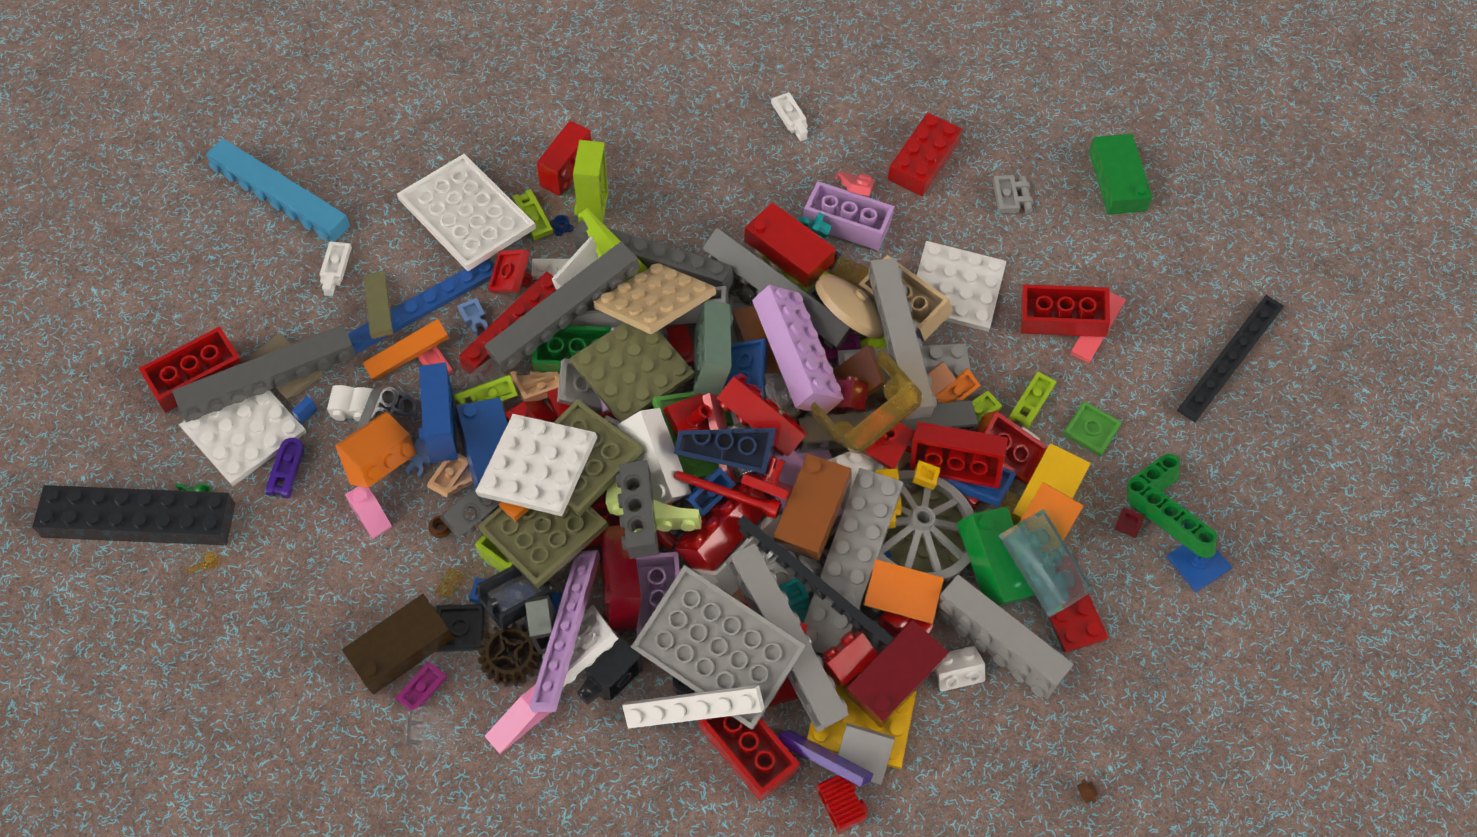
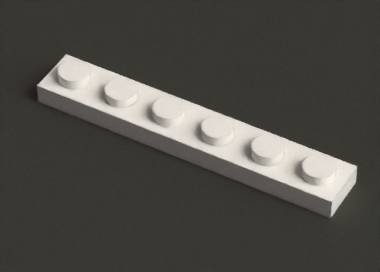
M759 685L630 701L622 705L628 728L758 713L765 709Z

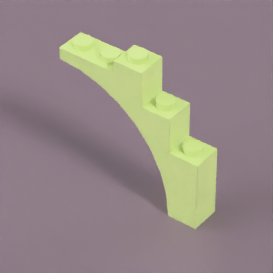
M615 480L607 489L606 505L610 514L620 516L623 515V508H619L618 494L622 493L621 487H617ZM653 499L656 530L666 532L679 529L684 531L701 529L702 520L699 509L678 508ZM640 507L634 508L632 511H637ZM638 528L634 532H640L643 528Z

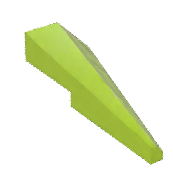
M588 208L583 209L578 214L579 218L583 217L588 227L586 231L588 236H592L597 246L595 250L599 258L621 242ZM638 259L640 269H638L636 274L642 273L643 271L648 269ZM634 276L628 277V278L625 279L622 283L627 282L628 280L632 279Z

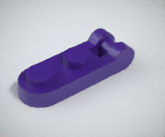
M287 438L281 443L266 485V495L275 496L277 494L281 495L282 498H290L304 454V447L299 439ZM278 481H284L283 486L277 485Z

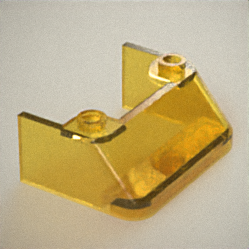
M882 348L878 351V364L892 378L885 384L883 391L888 401L856 427H853L846 421L834 424L816 402L811 404L812 416L835 442L853 453H862L919 408L922 403L921 391Z

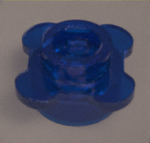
M558 215L550 221L556 236H562L563 233L574 230V226L570 224L568 216Z

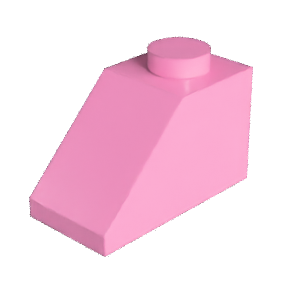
M358 486L345 494L349 505L372 539L392 528L391 523L369 488Z

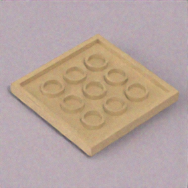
M657 263L651 265L649 269L642 273L636 274L627 282L619 284L617 289L602 294L601 298L593 301L595 309L648 334H653L716 295L715 286Z

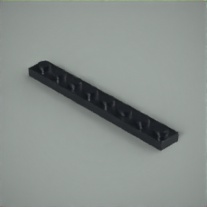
M1268 295L1264 296L1177 410L1179 413L1194 423L1197 422L1283 309L1284 305Z
M744 515L737 522V525L740 527L738 531L747 539L753 537L759 542L756 545L765 554L771 552L777 557L775 562L785 570L788 567L795 572L794 577L803 585L807 582L814 587L812 592L822 600L826 597L833 603L831 608L841 616L843 613L847 614L851 618L849 622L859 631L864 628L870 633L868 638L876 645L880 646L883 644L887 646L893 639L892 636Z

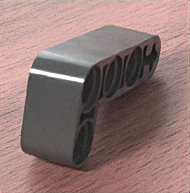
M377 387L373 389L355 431L372 421L375 413L378 416L384 412H388L391 416L392 414L395 416H410L414 414L417 408L415 399L392 387ZM383 393L386 395L385 401L382 400ZM402 401H403V403H404V409H403V411H402V409H401V403H402Z

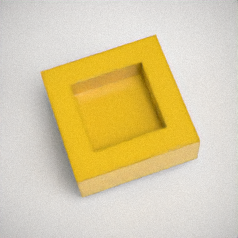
M919 460L912 483L934 490L940 468Z

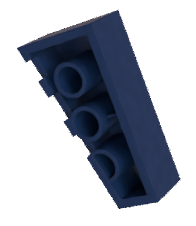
M748 428L679 431L674 454L766 474L778 429Z

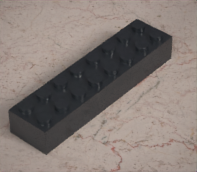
M44 485L32 528L42 538L227 546L235 502L229 493Z

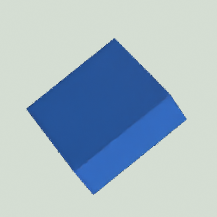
M307 396L292 410L295 419L303 425L317 411V407L313 399Z

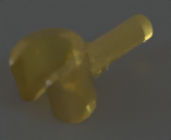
M214 552L205 553L204 562L185 569L186 574L188 575L204 568H216L218 566V556H215Z

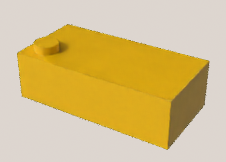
M1050 443L1012 513L1011 518L1014 526L1017 527L1043 482L1073 498L1091 463Z

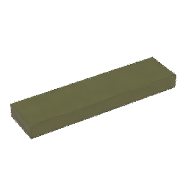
M385 271L363 275L369 329L372 339L394 334Z

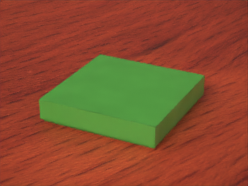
M1083 401L1062 435L1101 457L1122 422Z

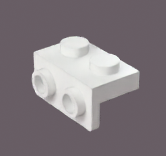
M975 646L949 651L946 660L935 670L938 677L939 690L946 691L985 681V663Z

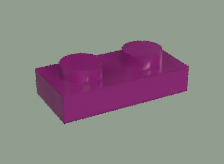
M428 661L395 698L415 715L444 683L447 676Z

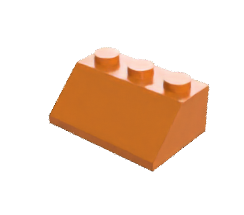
M388 412L382 413L335 445L350 485L365 488L371 487L417 454L410 434Z

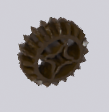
M515 622L511 628L507 627L504 632L495 626V633L487 632L488 640L481 639L483 647L478 648V654L481 655L478 658L479 664H482L480 667L483 673L487 672V679L494 678V683L497 685L502 679L506 687L511 680L514 686L517 687V679L520 678L522 682L526 683V674L534 677L533 669L540 668V664L537 661L543 660L542 654H538L530 639L529 630L526 631L524 624L518 629ZM507 639H518L521 641L511 643ZM500 643V651L491 659L494 648ZM506 647L509 652L512 651L514 653L515 661L507 655ZM530 649L527 660L520 665L519 659L525 654V651ZM505 665H509V666H511L513 669H512V670H504V669L498 668V666L502 667V666H505Z

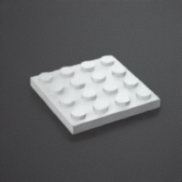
M926 241L916 276L950 299L953 312L945 321L989 332L1006 261Z
M270 390L264 394L245 399L241 403L224 407L218 412L206 414L197 420L183 421L179 424L181 429L232 487L277 455L279 447L285 439H299L307 433L305 428Z
M512 414L475 492L480 497L562 516L596 442L597 435L592 431Z

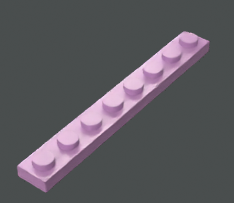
M598 550L581 551L574 557L529 705L532 712H556L600 560Z

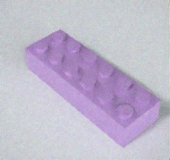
M768 285L752 302L794 406L797 409L827 414L844 398L841 393V387L833 374V368L829 364L825 350L818 339V333L812 325L810 314L804 306L803 298L796 291Z

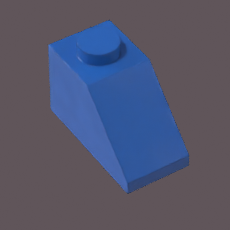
M721 467L703 478L730 489L736 485ZM693 486L690 489L691 494L682 499L692 509H699L700 516L704 517L724 496Z

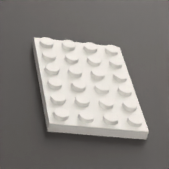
M465 154L397 193V197L402 204L467 271L536 229L535 223Z

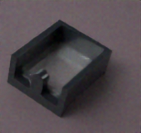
M514 565L477 584L478 600L502 632L510 624L527 616L525 606L527 599L548 595L552 602L553 589L548 581L537 588Z

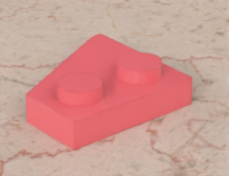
M837 171L836 180L842 181L841 184L849 192L870 196L875 183V179H872L870 175H854Z

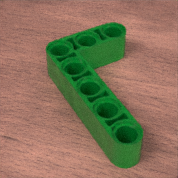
M1170 453L1162 455L1127 482V501L1196 555L1202 558H1210L1216 553L1217 533L1162 492L1175 483L1180 476L1179 457Z

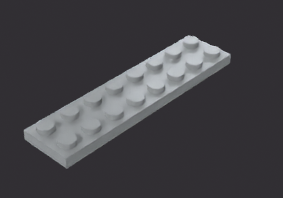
M859 468L820 576L824 582L859 610L868 587L875 559H878L904 486L902 481L863 468ZM814 594L804 624L808 625L806 633L812 641L811 647L814 651L823 654L830 647H836L841 642V637L852 631L854 626L849 622L851 618L847 614L843 613L841 616L831 608L833 604L826 597L822 600Z

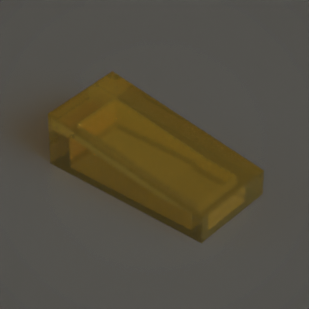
M449 567L435 593L449 599L464 575Z

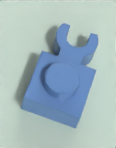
M477 298L457 305L466 326L471 325L475 336H478V327H483L485 330L488 328V324L484 320L486 318L485 312Z
M417 438L414 445L417 454L409 459L413 462L407 466L406 473L410 476L414 469H418L417 477L421 479L424 476V465L431 467L432 463L425 441Z

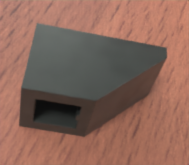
M548 595L527 599L525 602L529 636L538 654L546 652L557 612Z

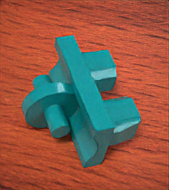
M820 212L813 221L807 217H799L797 219L822 239L827 237L832 227L822 221L825 215Z

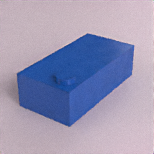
M446 362L419 366L423 427L419 428L420 440L425 441L431 463L457 460L458 451L454 400L452 397L453 389Z
M500 398L456 405L455 420L474 488L479 485L508 425Z

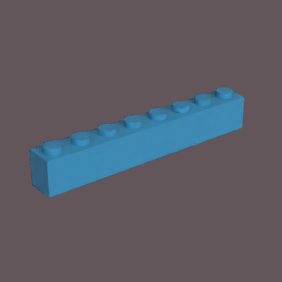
M222 138L206 153L209 160L208 165L213 171L222 172L229 181H236L245 191L250 190L254 192L258 199L268 201L277 211L281 209L291 220L297 219L307 230L312 229L316 231L323 240L328 239L335 242L350 227L346 214Z

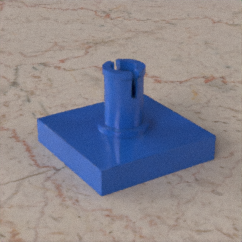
M1181 545L1166 556L1195 593L1232 569V566L1217 549L1214 556L1202 558L1186 546Z

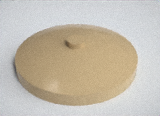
M824 274L815 284L817 294L837 318L853 330L867 337L879 339L884 336L876 303L864 291L845 279L832 274Z

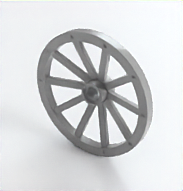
M898 471L899 481L912 483L915 471ZM938 477L934 489L944 494L950 500L933 510L928 507L931 489L924 487L921 506H918L904 485L901 496L910 509L901 506V515L905 517H897L895 524L896 526L907 525V527L882 545L878 560L896 564L887 558L884 553L911 533L913 538L904 567L911 569L920 538L923 536L934 571L928 572V574L943 577V582H946L959 575L970 563L966 549L963 553L936 528L959 532L957 524L955 522L935 519V517L955 506L960 511L963 519L974 514V511L962 493L940 477ZM931 534L955 555L959 561L951 567L942 570Z

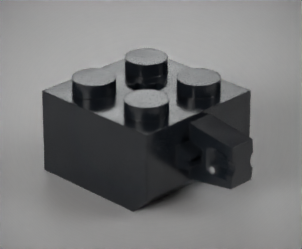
M620 636L609 650L604 651L591 666L586 667L587 680L577 691L578 697L587 705L599 696L603 700H613L642 671L641 655L632 649Z

